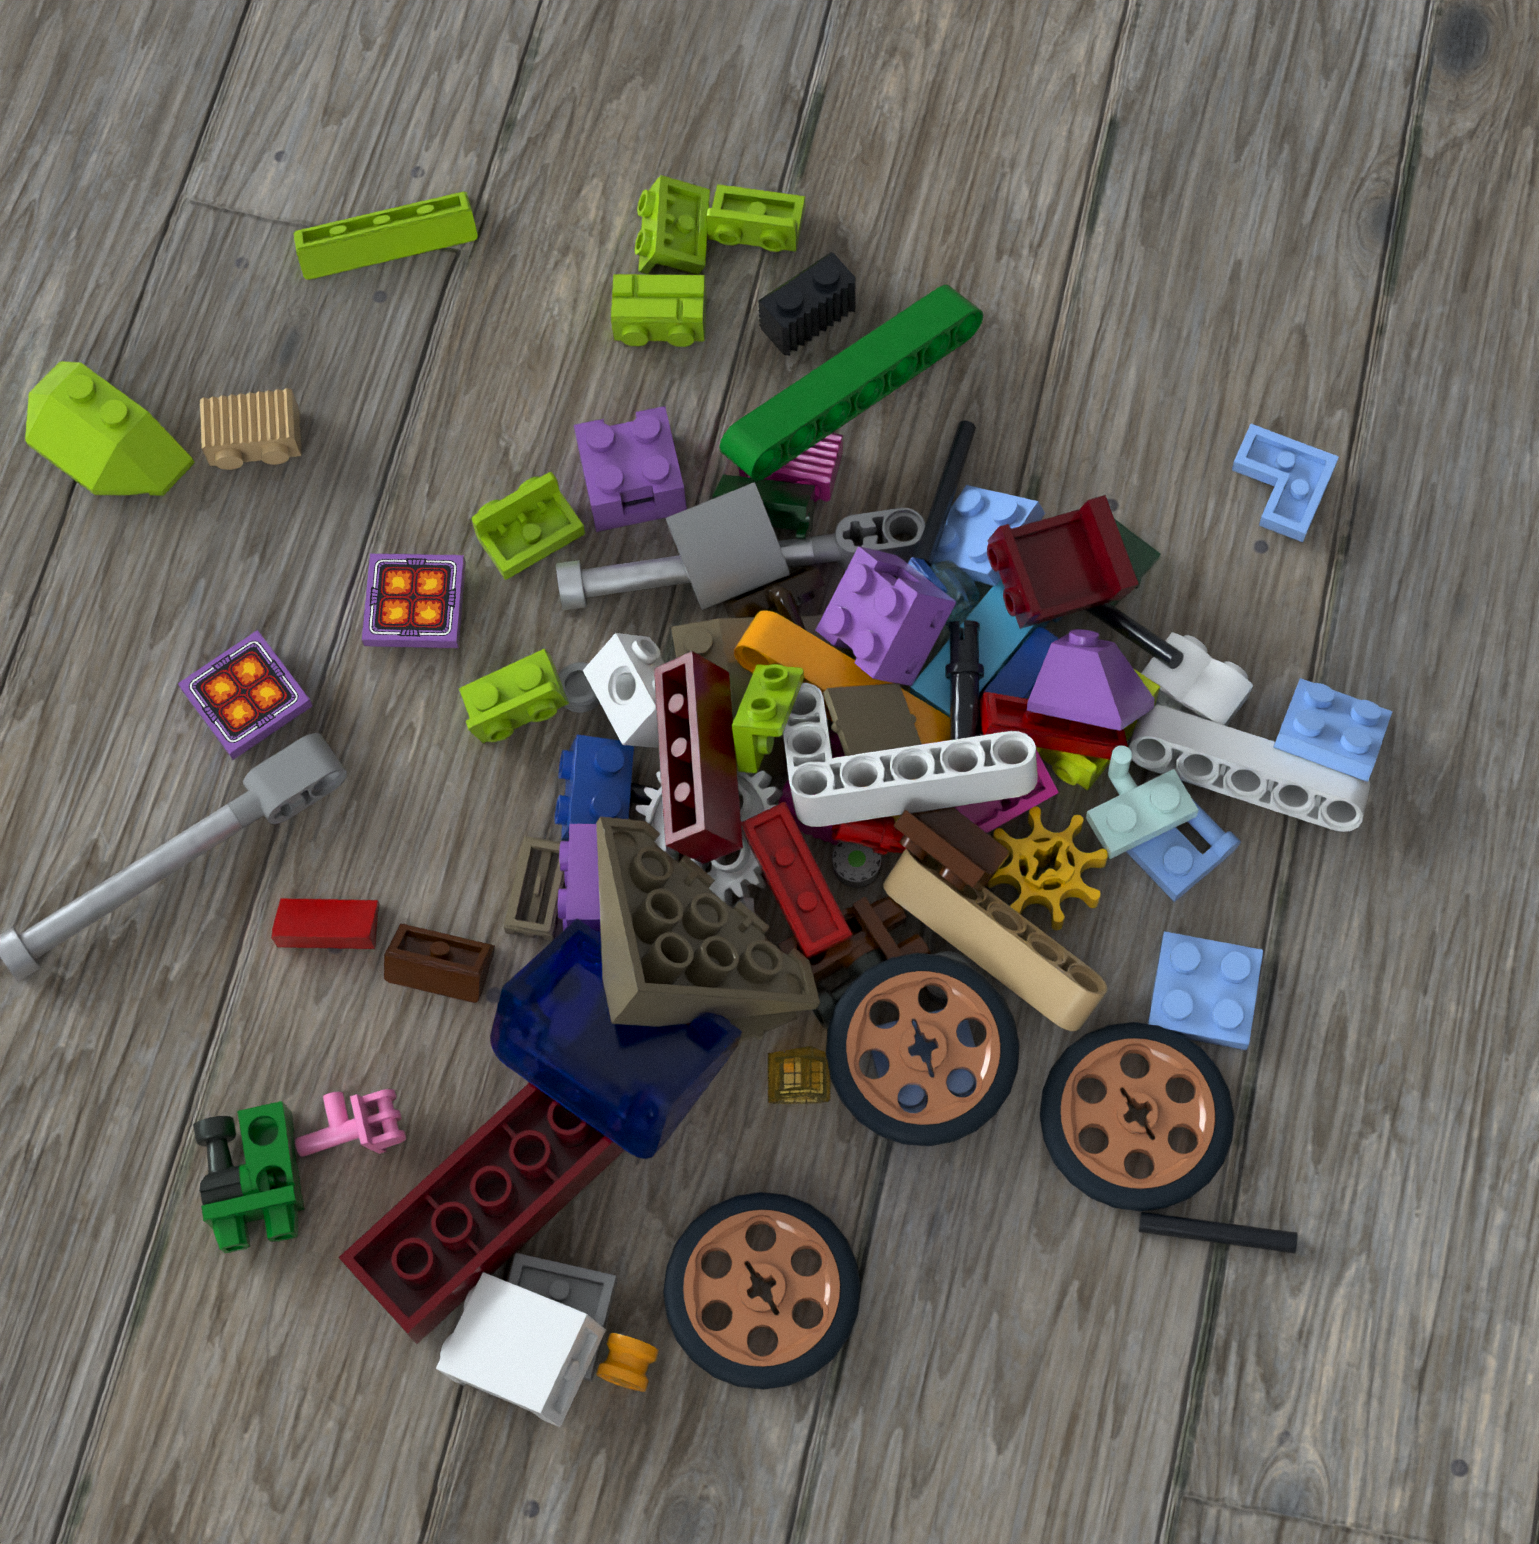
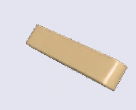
M905 849L883 883L887 894L1053 1023L1069 1031L1079 1030L1107 992V985L1103 978L985 887L980 892L967 885L963 891H960L938 874L944 865L934 857L927 854L922 861Z

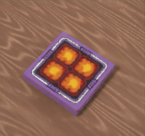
M370 553L362 631L364 646L459 648L466 567L464 555Z
M258 630L178 683L182 692L232 760L313 706L308 696Z

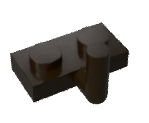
M812 565L802 566L790 571V576L725 601L723 604L729 618L755 617L760 611H770V608L776 606L779 615L806 630L797 605L815 597L813 590L825 586L818 567Z

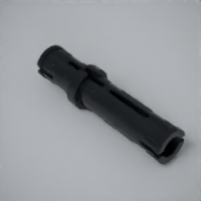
M964 620V628L960 627V621L949 623L950 664L945 666V677L950 680V740L980 736L979 680L984 678V667L979 663L980 624L971 620Z

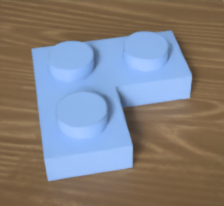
M1250 424L1234 460L1232 471L1274 486L1261 516L1259 526L1303 542L1334 472L1339 456Z

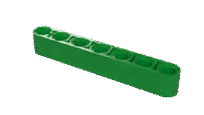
M949 285L938 287L733 423L720 441V452L755 481L767 478L966 343L981 326L983 312Z

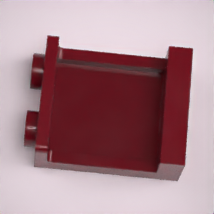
M1106 495L1089 499L1080 509L1012 529L1009 524L999 526L987 540L989 563L995 572L999 571L1005 587L1003 591L1005 607L1012 617H1016L1020 629L1123 599L1139 585Z

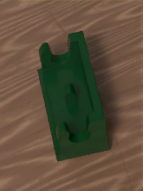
M722 475L712 499L755 482L772 527L797 530L796 538L806 540L809 532L813 529L815 485L766 479L755 481L750 477Z

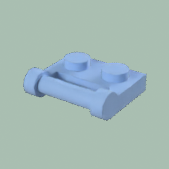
M1195 801L1194 803L1199 809L1197 817L1187 822L1211 846L1203 855L1176 827L1126 851L1174 902L1230 856L1241 843L1231 831L1225 833Z

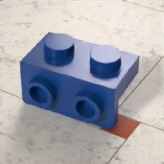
M577 734L570 749L562 750L558 777L559 779H566L565 796L559 795L557 798L554 819L555 824L562 825V841H569V824H596L600 816L629 819L634 746L622 745L620 740Z

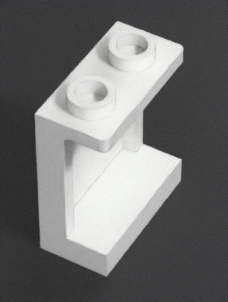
M483 1272L477 1285L466 1296L464 1312L454 1332L446 1338L442 1345L440 1361L436 1369L456 1383L463 1386L468 1384L531 1411L542 1420L561 1427L606 1329L584 1312Z

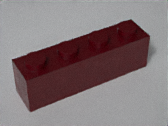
M691 651L654 668L665 846L705 864L742 849L743 842L736 754L732 731L733 715L729 672Z

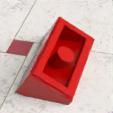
M280 898L271 938L277 947L375 949L379 901Z

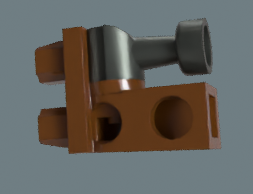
M890 896L877 900L872 904L868 902L866 897H863L853 903L852 907L841 910L853 934L852 938L808 959L820 1000V1005L816 1009H812V1012L825 1029L829 1026L835 1006L846 989L867 969L892 957L913 953L931 954L930 949L918 933L899 944L895 943L889 932L906 923V915L901 905ZM795 936L778 944V948L787 955L793 948L803 954ZM844 967L850 975L848 979L831 991L823 985L818 986V982Z

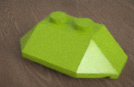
M60 361L29 392L25 442L29 447L94 495H136L149 493L154 496H164L195 463L193 458L147 410L81 362Z

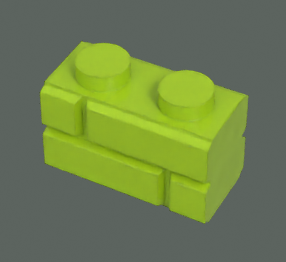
M614 274L611 306V324L614 341H622L629 346H643L648 341H667L669 344L677 347L690 346L694 341H705L707 306L705 275Z

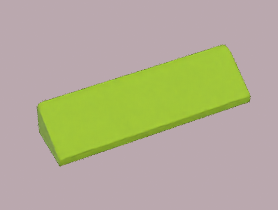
M464 191L293 232L296 253L303 277L306 280L475 241L478 238L468 194Z

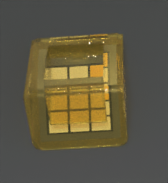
M812 1046L768 1053V1103L813 1104L830 1101V1074L826 1052Z

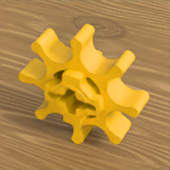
M1034 806L1029 810L1028 823L1032 829V833L1028 837L1023 839L1012 838L1002 828H997L994 831L993 838L1009 850L1012 861L1008 866L998 869L986 887L991 888L1001 883L1014 886L1020 896L1010 905L1011 908L1021 915L1023 909L1028 905H1043L1051 914L1052 929L1056 931L1061 930L1065 916L1060 908V903L1064 899L1076 897L1083 900L1090 908L1098 906L1101 895L1100 891L1087 886L1082 881L1081 873L1089 868H1104L1108 852L1102 848L1092 853H1085L1075 847L1073 838L1082 831L1084 822L1081 815H1074L1069 827L1065 831L1055 833L1043 827L1041 823V809ZM1057 856L1054 869H1047L1038 880H1035L1038 867L1044 868Z

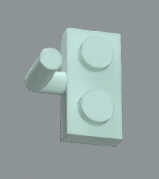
M1122 745L1115 747L1112 751L1108 769V776L1119 796L1088 810L1086 814L1088 823L1102 847L1107 850L1109 859L1197 817L1199 810L1175 769L1137 787L1128 772L1132 752L1128 747Z

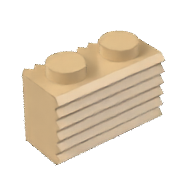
M285 388L283 391L276 389L274 392L267 390L266 392L258 391L255 394L249 392L246 395L240 393L237 396L230 394L228 397L221 395L219 398L212 396L209 399L205 397L200 399L202 450L209 465L225 470L240 468L243 462L262 460L267 464L277 465L287 462L289 457L302 456L300 412L292 389Z

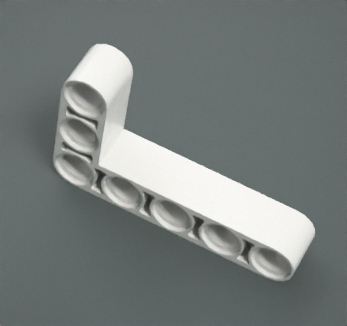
M802 683L783 732L789 783L795 813L803 824L810 827H822L902 815L905 810L915 813L1020 797L1031 792L1038 780L1036 745L1031 737L1019 731H1007L833 758L824 697L819 688L809 683Z

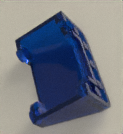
M577 918L502 987L490 1034V1044L498 1059L507 1067L614 1143L638 1158H652L664 1146L736 1050L743 1031L732 1025L725 1017L711 1012L698 1014L689 1026L686 1024L659 1027L612 1024L602 979L601 932L592 929Z

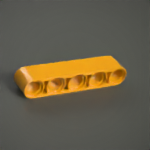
M764 610L757 613L734 649V656L737 662L752 674L757 664H779L786 667L802 668L804 671L803 683L815 685L821 690L822 695L827 688L894 684L873 679L854 663V659L772 611ZM901 688L910 714L916 717L914 725L921 744L950 740V717ZM824 698L827 719L833 722Z

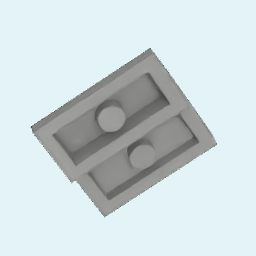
M755 482L666 518L667 525L702 611L790 576L785 558Z

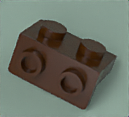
M954 807L915 812L914 814L905 810L893 825L904 834L899 841L901 845L922 861L927 854L934 857L944 865L938 874L960 891H963L969 885L981 892L1010 854L1007 848Z

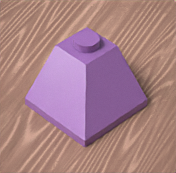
M1074 629L1051 643L1028 699L1027 711L1121 731L1152 710L1155 698L1115 642L1098 639L1099 634L1094 631Z

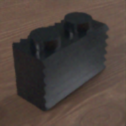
M830 252L758 300L759 321L761 323L759 325L762 331L783 355L790 356L791 350L797 351L798 345L805 346V340L812 341V336H819L820 331H826L827 326H834V321L841 322V316L848 317L849 311L855 312V276L834 253Z

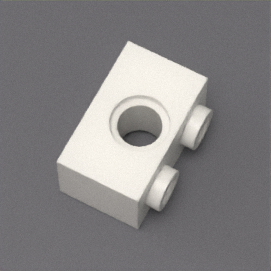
M615 633L584 668L583 672L622 745L657 748L659 741L654 668L665 663L660 656L658 646L650 637Z

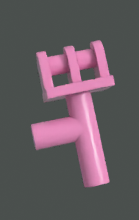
M384 1089L362 1097L357 1094L350 1096L355 1117L351 1120L348 1118L343 1092H332L324 1095L323 1100L329 1127L296 1138L295 1146L298 1154L301 1157H305L358 1138L362 1146L378 1154L386 1152L387 1147L402 1143L406 1140L405 1131L399 1130L397 1124L401 1120L400 1110H396L393 1107L392 1101L397 1098L395 1090Z

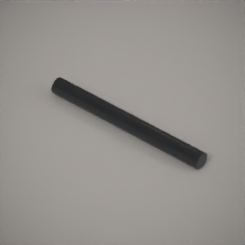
M964 420L958 423L915 554V558L924 559L930 568L932 567L976 430L975 425L970 421Z

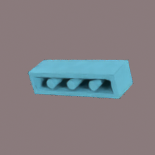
M1000 579L996 586H992L965 619L976 621L980 624L979 663L984 667V678L979 680V702L984 690L1038 627L1045 628L1051 621L1020 629L1016 617H1012L1005 607L1003 599L1005 587L1002 579ZM1062 617L1052 619V621L1057 623L1062 619ZM964 622L960 625L961 628H964ZM949 639L915 680L913 685L910 686V694L950 717V680L945 677V666L950 664Z

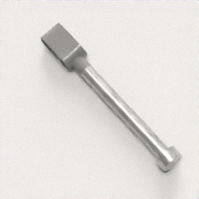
M896 508L847 516L839 522L835 533L810 536L806 540L797 538L778 542L788 568L837 561L840 567L846 571L858 546H854L853 542H859L860 547L897 555L908 563L912 557H915L925 528V522L922 516L913 509ZM900 533H907L914 538L907 542H901L893 537ZM882 537V544H878V538ZM680 555L589 569H581L580 560L556 564L563 610L587 607V597L690 583Z
M312 733L300 738L254 767L243 780V785L247 792L21 934L14 927L0 934L1 959L18 982L40 969L36 959L262 816H265L270 824H278L295 816L337 789L345 781L347 771L320 733Z

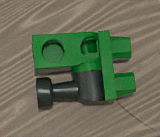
M283 1101L237 1111L245 1164L233 1166L228 1142L236 1137L233 1117H210L193 1124L196 1143L207 1147L208 1174L200 1182L199 1190L203 1204L201 1206L203 1221L213 1229L219 1248L224 1253L236 1252L251 1247L247 1223L257 1220H265L267 1238L270 1242H280L298 1237L297 1211L305 1210L301 1194L300 1176L294 1147L292 1111Z

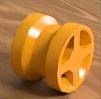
M610 1333L606 1343L609 1353L606 1361L599 1364L596 1375L618 1386L646 1392L649 1383L646 1372L649 1364L656 1361L659 1349L629 1336Z

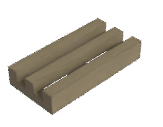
M524 836L504 923L505 933L513 935L516 932L524 933L525 937L531 938L537 935L543 936L544 940L554 941L559 919L558 890L565 889L564 871H560L559 858L544 924L538 923L552 856L553 853H559L560 842ZM534 850H540L542 853L527 921L519 920L533 853Z

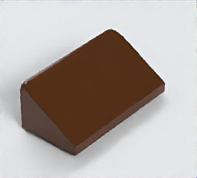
M400 923L384 954V979L389 983L477 1003L484 988L495 945Z

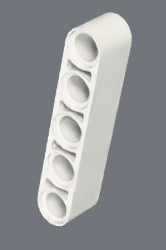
M1154 705L1152 710L1137 720L1129 749L1132 752L1131 759L1138 766L1160 774L1175 769L1181 781L1335 831H1352L1358 828L1363 821L1370 790L1369 780L1366 782L1274 748V741L1166 706Z

